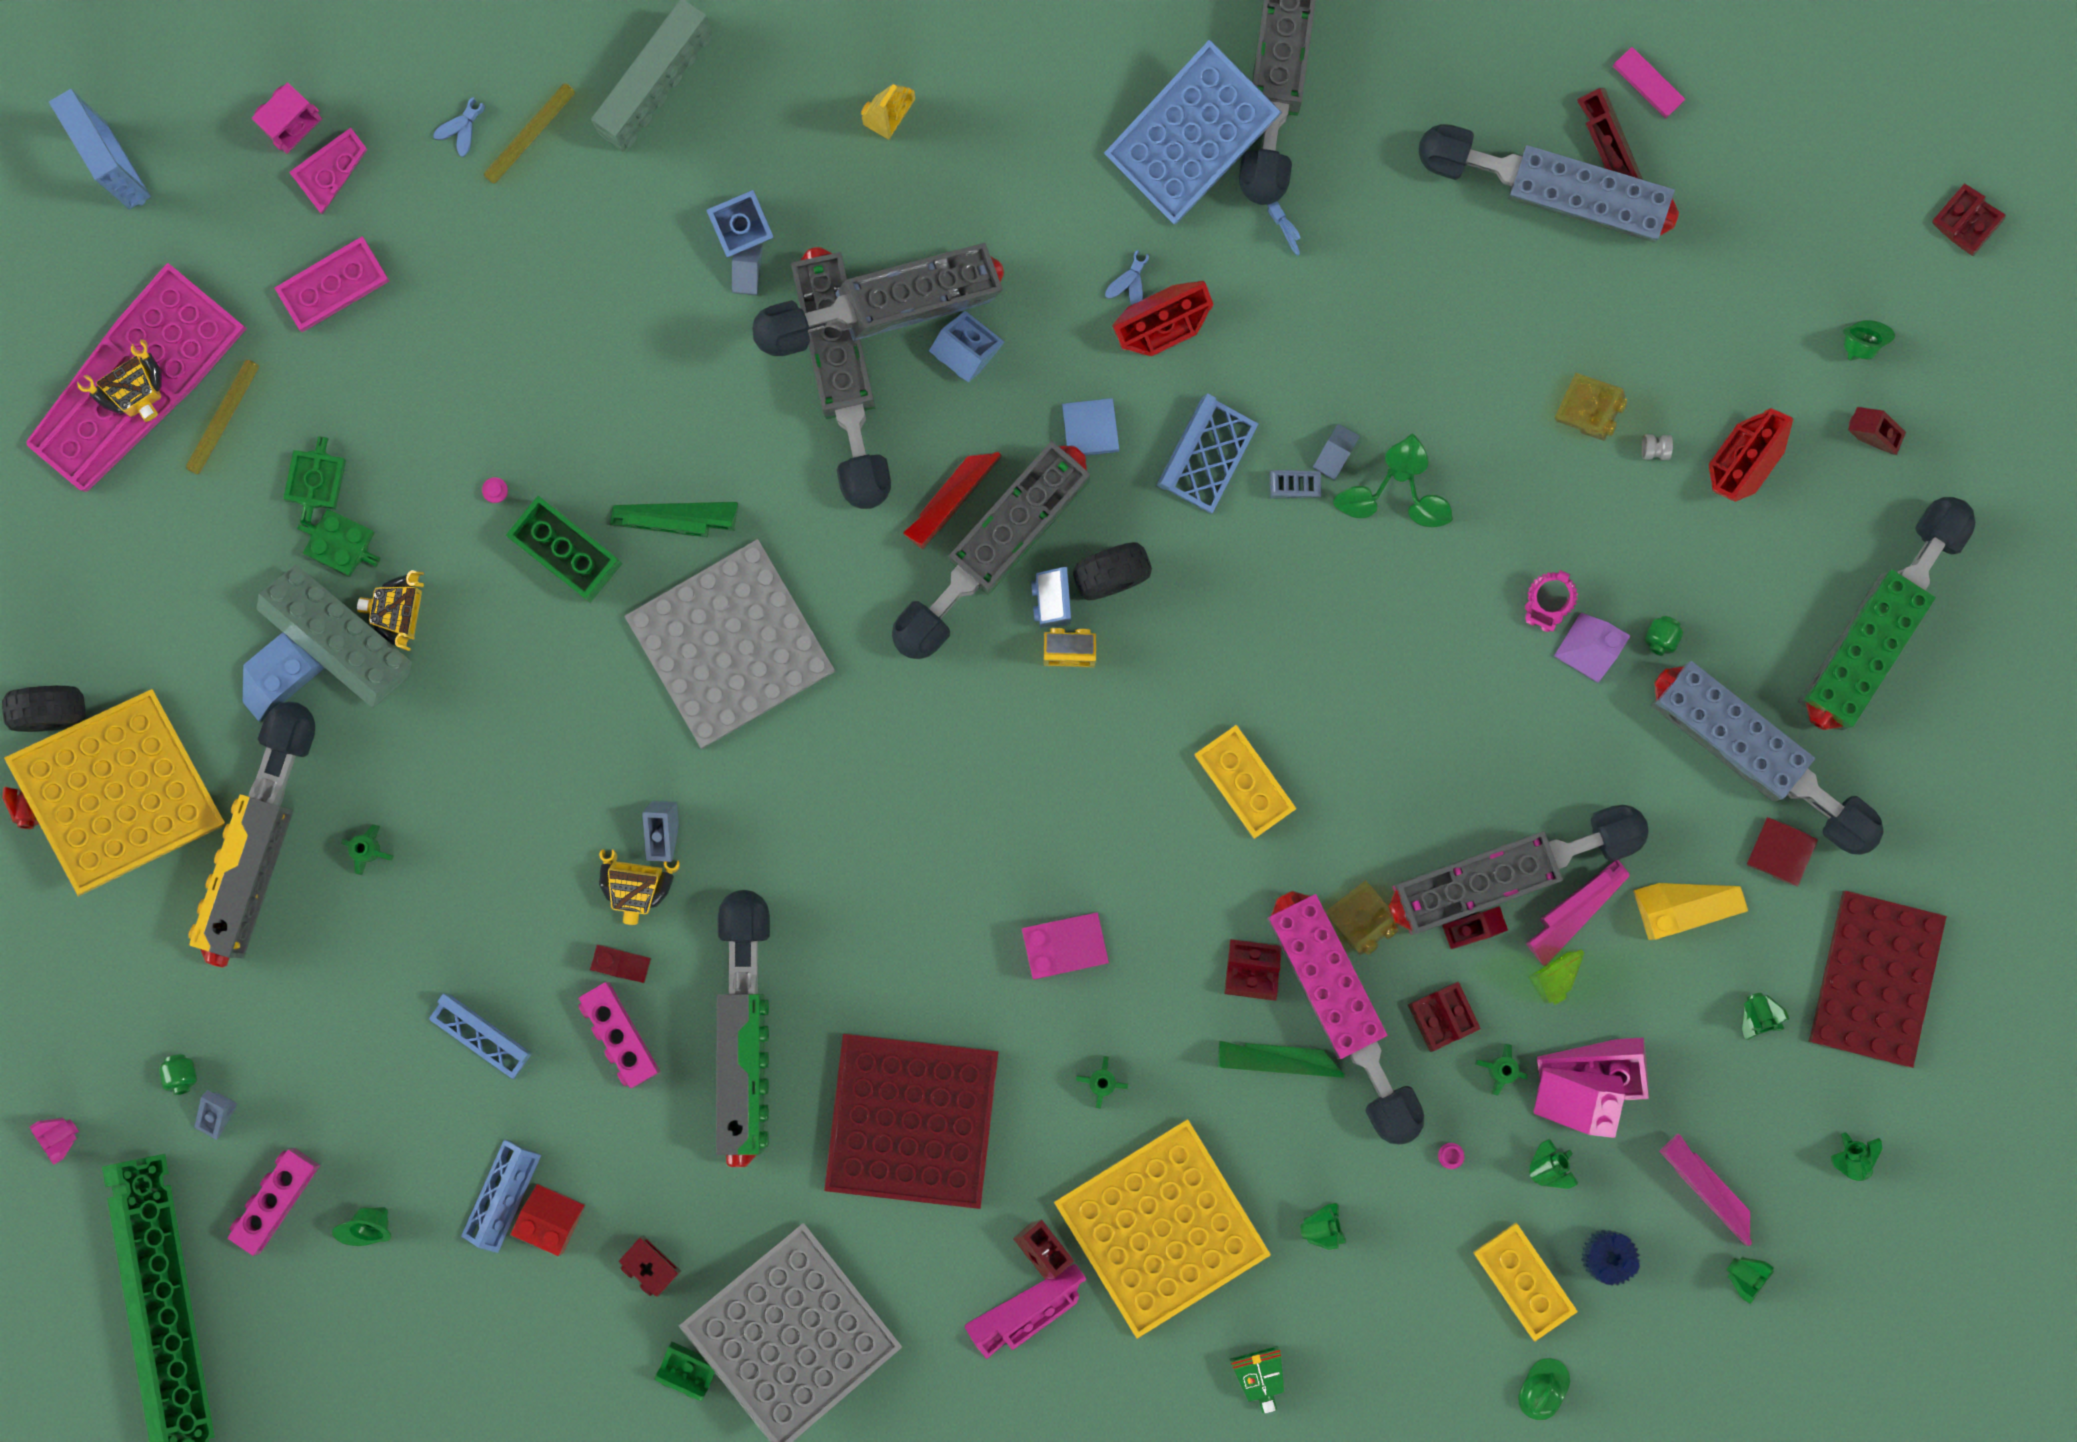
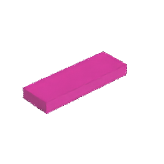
M1633 47L1614 63L1613 67L1665 119L1685 101V98Z

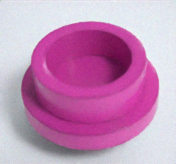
M493 477L486 480L483 484L482 494L487 501L500 503L508 495V486L502 479Z
M1446 1143L1438 1151V1160L1447 1169H1456L1464 1161V1151L1458 1144Z

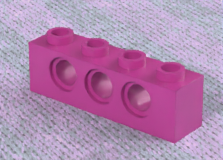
M605 982L579 997L581 1004L578 1007L585 1018L589 1017L594 1025L591 1030L598 1041L603 1040L607 1047L604 1050L605 1055L611 1064L616 1063L620 1070L617 1073L618 1078L624 1086L628 1085L630 1089L635 1088L661 1072L610 982ZM603 1006L608 1007L611 1011V1016L607 1021H602L598 1015L599 1010ZM615 1029L621 1030L624 1034V1039L620 1044L612 1041L611 1035ZM629 1051L633 1052L637 1057L636 1064L632 1067L626 1065L624 1057Z
M296 1148L288 1149L287 1151L283 1150L275 1161L277 1166L272 1174L269 1172L260 1182L262 1188L259 1193L250 1197L245 1204L246 1212L242 1217H237L229 1228L232 1232L227 1239L252 1256L261 1254L321 1166ZM285 1171L292 1175L290 1185L285 1184L282 1180V1175ZM270 1193L274 1194L277 1198L275 1207H271L267 1202V1197ZM255 1215L261 1218L262 1225L260 1229H256L252 1224V1219Z

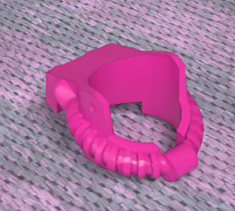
M1559 570L1558 573L1547 572V574L1544 573L1542 576H1538V579L1531 583L1532 586L1529 587L1530 591L1527 597L1529 601L1525 604V609L1527 610L1524 616L1526 623L1533 626L1537 624L1541 626L1542 630L1550 632L1554 631L1556 624L1562 622L1564 615L1567 616V613L1572 612L1571 610L1575 608L1574 605L1577 604L1578 593L1576 592L1575 583H1573L1572 579H1569L1570 574ZM1559 580L1563 582L1569 591L1565 604L1557 610L1543 609L1537 602L1539 588L1548 581Z

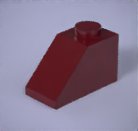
M1863 407L1856 408L1848 431L1859 441L1892 455L1898 454L1906 434L1884 410Z
M1500 906L1442 925L1450 949L1508 931Z
M596 945L590 970L645 983L652 958L604 945Z

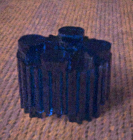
M1601 1230V1232L1596 1231V1235L1591 1234L1592 1238H1588L1589 1243L1585 1242L1586 1248H1583L1585 1253H1582L1584 1258L1581 1261L1584 1262L1583 1267L1586 1268L1585 1271L1590 1273V1276L1606 1285L1613 1286L1615 1284L1618 1286L1619 1283L1625 1284V1280L1630 1281L1629 1277L1633 1278L1638 1273L1640 1260L1637 1257L1640 1254L1636 1253L1638 1251V1248L1634 1247L1636 1244L1631 1242V1239L1617 1231ZM1609 1252L1615 1254V1258L1611 1263L1606 1261V1258L1609 1257Z

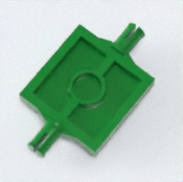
M321 436L317 437L315 451L293 450L283 496L286 502L299 503L303 506L300 521L311 523L314 508L323 507L336 510L346 464L344 458L330 456L325 453L329 439Z
M327 509L316 526L302 521L298 524V530L310 535V540L303 554L337 572L351 577L356 566L362 561L374 567H377V562H380V557L368 552V545L375 534L373 530Z

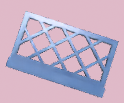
M1208 393L1205 394L1198 403L1156 486L1163 490H1168L1212 514L1258 423L1218 402L1214 396ZM1215 408L1225 413L1227 423L1214 425L1212 414ZM1209 422L1210 428L1205 429ZM1242 422L1250 426L1246 436L1237 438L1233 424ZM1229 426L1233 440L1220 443L1216 429ZM1212 431L1216 445L1203 448L1200 439L1202 433ZM1243 440L1241 446H1239L1238 441ZM1234 443L1237 453L1233 459L1225 461L1221 446ZM1196 445H1198L1199 450L1194 451ZM1217 448L1221 462L1208 465L1204 451ZM1200 453L1204 467L1192 471L1189 459L1191 455ZM1232 462L1231 465H1230V467H1229V469H1228L1227 463ZM1222 465L1225 477L1222 481L1214 483L1210 468ZM1186 466L1187 472L1182 474ZM1205 470L1209 485L1197 488L1193 474ZM1189 475L1193 490L1183 492L1175 487L1180 477ZM1220 484L1218 490L1216 491L1215 486ZM1211 487L1214 498L1209 506L1201 501L1198 491ZM1194 492L1195 498L1189 494Z

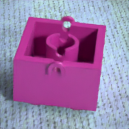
M287 82L284 86H280L274 91L273 97L266 104H262L256 109L252 120L273 141V144L279 150L282 149L288 154L322 118L318 114L319 110Z

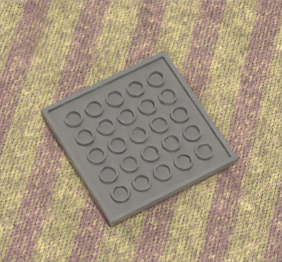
M758 539L624 616L701 749L836 672Z
M804 1223L679 1325L680 1329L770 1442H793L902 1348L893 1334Z

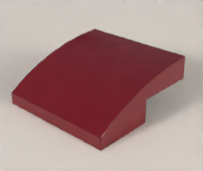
M1964 183L1933 219L1932 223L1957 246L1971 256H1974L2005 220L2006 214L1985 202L1986 196Z
M1767 817L1749 857L1747 866L1798 887L1818 839Z
M1230 939L1224 994L1276 1001L1281 966V946Z
M1459 981L1408 1004L1430 1052L1436 1051L1481 1029Z

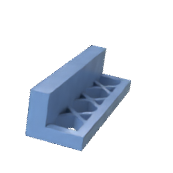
M443 993L437 1001L439 1003L438 1007L429 1020L511 1079H515L533 1053L452 995ZM444 1008L455 1015V1023L446 1024L438 1018ZM467 1023L476 1030L477 1037L466 1039L462 1036L461 1024ZM456 1025L457 1031H455L450 1026ZM488 1038L495 1043L498 1052L487 1054L483 1051L481 1039ZM477 1040L478 1046L473 1044L471 1041ZM509 1053L519 1060L513 1071L504 1066L503 1054ZM498 1055L499 1061L494 1059L492 1056Z
M504 1139L461 1237L478 1248L499 1252L539 1162L540 1154L521 1148L515 1143ZM511 1149L514 1152L511 1156L510 1161L507 1162L506 1157L509 1153V1150ZM501 1175L499 1186L496 1187V1180ZM490 1199V1206L485 1211L486 1202ZM479 1223V1231L476 1237H474L472 1234Z

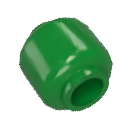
M1668 616L1654 619L1645 636V642L1650 646L1649 650L1659 656H1663L1664 653H1674L1683 636L1681 624Z
M183 1054L165 1058L164 1063L159 1067L163 1089L173 1092L174 1095L190 1092L189 1088L197 1082L194 1062Z

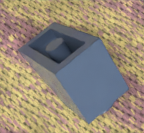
M652 801L642 812L646 861L671 862L674 856L679 828L677 802Z

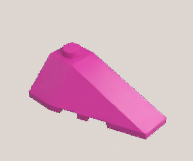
M1644 1038L1615 1039L1537 1057L1539 1079L1541 1078L1543 1067L1621 1076L1625 1090L1624 1100L1649 1099Z

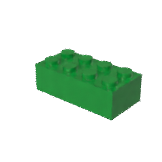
M540 496L535 498L505 535L589 603L593 601L623 564Z

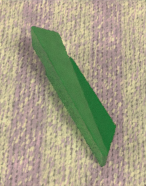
M705 502L614 505L610 525L708 538L709 528L735 531L738 503Z
M1219 1041L1218 1068L1344 1078L1345 1075L1322 1049L1244 1043V1046Z

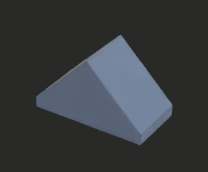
M756 245L733 255L732 293L758 295L763 245Z
M1337 424L1313 469L1321 471L1322 474L1335 480L1360 436Z

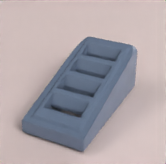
M1270 470V499L1320 498L1321 471ZM1283 478L1284 490H1279V479ZM1288 478H1293L1294 491L1289 490ZM1298 478H1303V491H1299ZM1308 478H1313L1314 491H1309Z

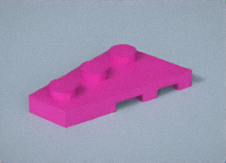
M350 127L289 173L318 211L323 214L368 149Z

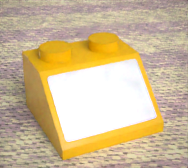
M1050 628V632H1044V666L1095 667L1096 633H1091L1090 629H1075V633H1065L1063 628Z

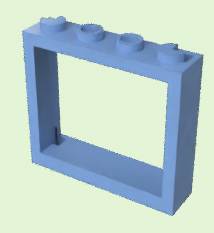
M72 89L50 100L51 107L94 179L129 210L138 204L142 206L151 195L108 123Z

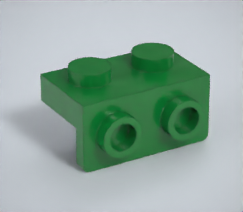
M671 1342L654 1380L665 1387L684 1393L689 1398L702 1401L710 1388L715 1372L701 1354Z

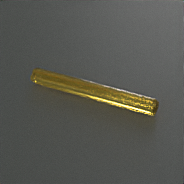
M566 83L562 84L484 172V176L488 181L495 184L573 97L575 92L571 86Z
M248 359L244 361L186 464L187 470L195 474L201 472L258 371L259 365Z

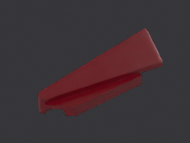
M1598 88L1578 98L1579 105L1590 120L1586 122V126L1605 168L1643 180L1606 89Z

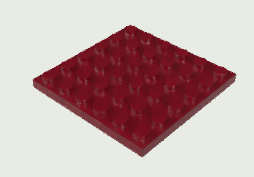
M843 1034L824 1191L981 1209L999 1051Z

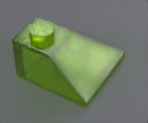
M1571 949L1528 976L1544 1003L1553 1002L1556 1005L1567 998L1565 993L1572 990L1584 956L1582 949Z

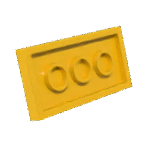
M1237 725L1194 754L1253 839L1297 809Z
M1517 1223L1512 1224L1473 1252L1534 1342L1578 1312Z

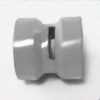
M1644 434L1642 440V458L1644 460H1652L1654 457L1661 460L1671 459L1673 450L1671 435H1662L1656 438L1653 434Z

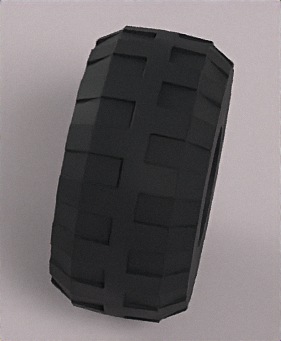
M1131 542L1103 550L1081 560L1074 567L1073 577L1080 595L1090 601L1119 593L1150 578L1152 567L1145 548L1138 542Z
M58 685L27 687L9 691L2 700L3 719L11 731L17 732L67 729L84 720V695L77 687Z

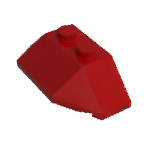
M1205 281L1176 284L1127 307L1113 323L1112 327L1122 349L1152 357L1197 335L1214 304Z
M1769 408L1762 414L1755 415L1738 423L1709 463L1713 492L1734 502L1756 494L1785 453L1793 418Z

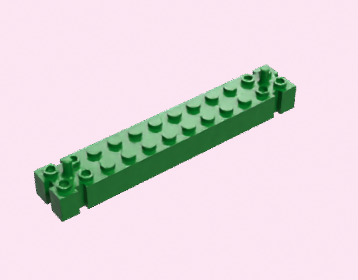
M160 1154L102 1166L105 1188L112 1186L113 1197L107 1198L149 1442H209V1439L215 1438L172 1189L171 1185H164L163 1175L169 1174L166 1155Z

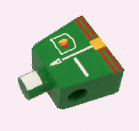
M1274 1346L1229 1358L1248 1402L1259 1400L1262 1413L1277 1410L1274 1395L1284 1392L1279 1347Z

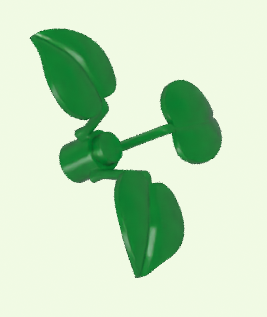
M1413 433L1387 450L1385 462L1390 469H1388L1385 479L1374 495H1372L1368 487L1354 486L1340 492L1333 499L1334 506L1348 516L1360 519L1370 517L1377 511L1378 505L1375 500L1380 497L1391 476H1394L1397 481L1404 482L1409 480L1412 498L1416 504L1408 508V514L1415 523L1425 527H1440L1453 520L1452 508L1443 497L1426 495L1420 500L1417 497L1414 474L1423 473L1428 467L1429 459L1422 443Z

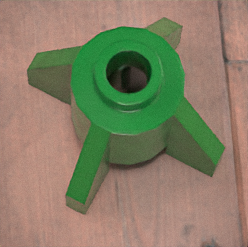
M372 824L364 835H358L351 841L342 839L341 844L348 846L349 855L354 859L356 874L362 875L366 863L374 861L377 857L391 861L394 857L380 851V845L375 840L380 828L378 825ZM362 845L365 846L364 852L361 850Z
M1755 993L1747 997L1748 1001L1744 1003L1742 1025L1745 1040H1749L1761 1033L1784 1029L1782 1023L1789 1020L1785 1008L1768 995H1763L1762 993Z
M1505 1044L1502 1056L1493 1059L1491 1063L1476 1060L1475 1065L1489 1068V1074L1495 1080L1491 1094L1497 1096L1505 1084L1512 1083L1517 1077L1526 1080L1528 1078V1074L1520 1072L1517 1062L1512 1059V1045ZM1505 1065L1509 1069L1508 1074L1502 1073V1068Z
M1103 1056L1102 1068L1094 1071L1090 1077L1076 1076V1081L1089 1083L1090 1089L1097 1095L1095 1108L1101 1109L1103 1096H1108L1115 1088L1128 1089V1083L1116 1082L1114 1075L1107 1070L1108 1056ZM1100 1078H1105L1108 1081L1107 1086H1104V1088H1100L1098 1085Z
M1846 1132L1842 1133V1142L1845 1150L1831 1156L1832 1165L1852 1180L1864 1181L1869 1179L1873 1174V1167L1883 1149L1881 1139L1877 1138L1869 1141L1866 1146L1863 1142L1852 1141Z
M1550 1138L1541 1142L1530 1163L1529 1174L1531 1179L1540 1186L1564 1189L1576 1186L1578 1181L1573 1173L1566 1174L1570 1170L1568 1159L1572 1156V1151L1556 1153L1557 1149Z
M1338 1203L1327 1204L1310 1217L1304 1218V1223L1300 1225L1303 1239H1307L1309 1244L1332 1250L1338 1249L1339 1244L1346 1243V1238L1341 1231V1224L1338 1218Z
M1742 1256L1740 1260L1734 1258L1726 1270L1730 1273L1728 1279L1732 1281L1740 1297L1751 1305L1758 1292L1773 1274L1774 1267L1766 1261L1749 1259Z

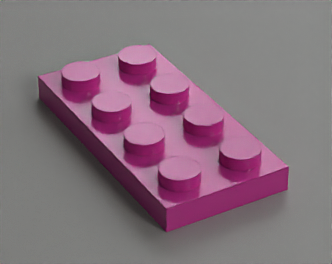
M362 236L274 288L298 329L303 333L390 282Z

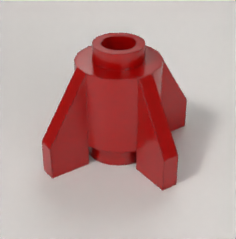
M4 787L2 799L12 818V822L18 824L17 827L20 829H34V826L39 825L22 791Z

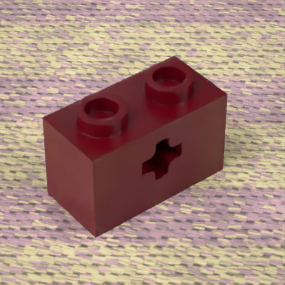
M1043 1220L1031 1222L1013 1238L1045 1280L1056 1278L1074 1262L1073 1258Z
M644 1235L618 1261L622 1264L620 1269L628 1277L633 1278L634 1276L641 1282L640 1288L649 1296L654 1294L658 1297L681 1272ZM652 1263L653 1267L651 1270L654 1273L648 1272L646 1274L643 1271L645 1269L644 1264Z

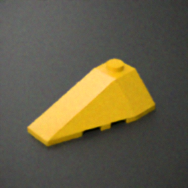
M890 85L877 94L872 102L868 101L861 111L863 125L889 140L915 101V91L900 85Z
M1656 883L1633 890L1648 940H1656L1748 911L1741 886Z

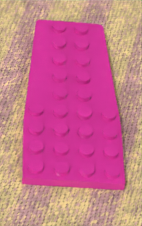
M167 263L117 319L28 438L27 446L76 488L83 492L89 491L202 381L247 328ZM141 339L147 342V353L152 354L162 370V387L159 390L161 398L152 404L158 415L148 422H145L139 413L131 417L126 413L119 415L104 409L89 395L90 392L81 391L77 385V382H79L81 386L88 387L90 381L84 375H89L93 379L94 386H98L96 383L98 380L135 357L131 352L132 343L137 350L141 351L144 349L140 343Z

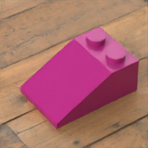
M1098 912L1022 928L1033 980L1109 963Z
M1543 1067L1533 1110L1534 1114L1588 1135L1615 1138L1625 1098L1621 1076Z

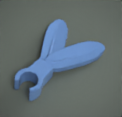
M474 97L469 99L467 108L462 116L442 124L433 135L436 140H445L458 133L457 151L461 157L466 156L471 147L472 122L485 109L483 103H480L478 109L472 108L473 104L476 103Z
M1277 201L1267 204L1269 208L1267 209L1268 213L1276 224L1280 225L1291 249L1297 256L1300 255L1295 240L1301 239L1297 229L1286 219V215Z
M1139 250L1134 253L1131 269L1108 286L1105 293L1106 298H1115L1129 287L1131 305L1143 300L1140 273L1143 266L1148 263V254H1146V259L1140 262L1136 259Z

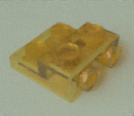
M1575 373L1555 415V420L1579 429L1582 434L1605 441L1607 435L1612 436L1616 429L1617 422L1614 420L1617 413H1623L1626 408L1627 399L1625 398L1623 388Z
M1366 880L1325 911L1327 917L1338 928L1345 940L1359 956L1363 953L1366 955L1373 953L1378 947L1377 942L1384 937L1386 939L1392 938L1399 930V925L1394 922L1390 908Z

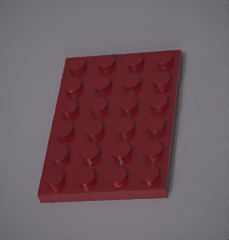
M1846 890L1842 891L1809 1042L1914 1068L1947 916Z

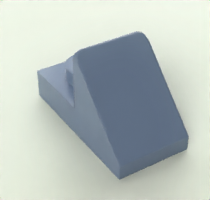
M207 1090L201 1096L194 1128L217 1140L235 1111L237 1103L217 1092L212 1093Z

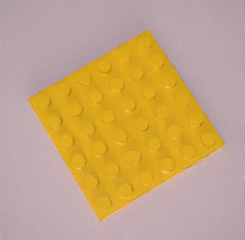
M153 689L4 757L78 897L225 825L223 818Z
M1188 1119L1054 1201L1137 1339L1271 1255Z

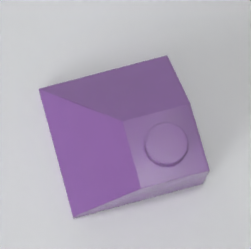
M1580 613L1554 657L1599 683L1619 656L1630 635L1609 622Z

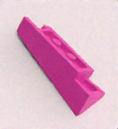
M1619 860L1611 863L1539 919L1546 928L1525 944L1543 966H1546L1629 877V872Z
M1677 1133L1659 1152L1744 1245L1750 1246L1752 1244L1750 1239V1210L1695 1152L1692 1153L1684 1139Z
M1072 1264L1056 1278L1038 1283L965 1324V1329L986 1359L1005 1343L1013 1351L1077 1304L1079 1299L1077 1290L1079 1284L1085 1282L1086 1277L1076 1264Z

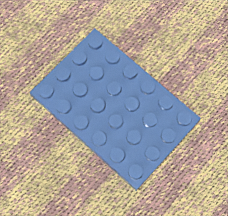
M1208 40L1104 154L1176 225L1282 112L1211 40Z

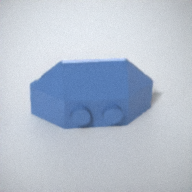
M282 632L243 665V703L255 718L261 722L270 710L278 704L284 703L325 667Z

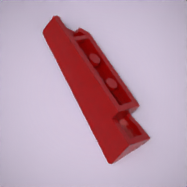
M995 452L993 454L967 456L919 514L920 518L903 532V535L923 550L1000 460L1001 453Z

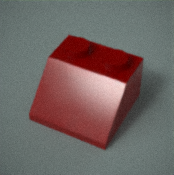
M537 1184L522 1208L510 1235L556 1256H560L565 1252L585 1204Z

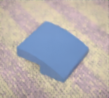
M1113 398L1062 404L1067 446L1073 445L1077 447L1085 456L1119 452Z

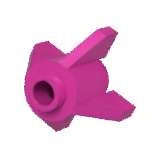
M63 1117L37 1121L29 1126L32 1134L53 1165L64 1159L74 1141L77 1140L75 1134L79 1132L71 1119L65 1121Z

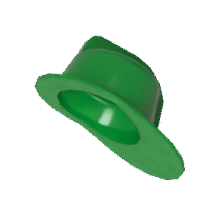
M1872 320L1857 322L1843 330L1845 334L1844 349L1848 352V360L1850 361L1859 358L1865 360L1872 359L1883 346L1895 339L1893 329L1881 322Z
M385 1207L360 1208L349 1222L335 1226L332 1230V1235L337 1241L349 1246H366L377 1242L389 1241L391 1233L388 1231V1210Z
M1552 1358L1542 1359L1533 1365L1518 1395L1519 1406L1525 1415L1535 1420H1546L1558 1411L1570 1385V1375L1566 1366L1559 1360Z

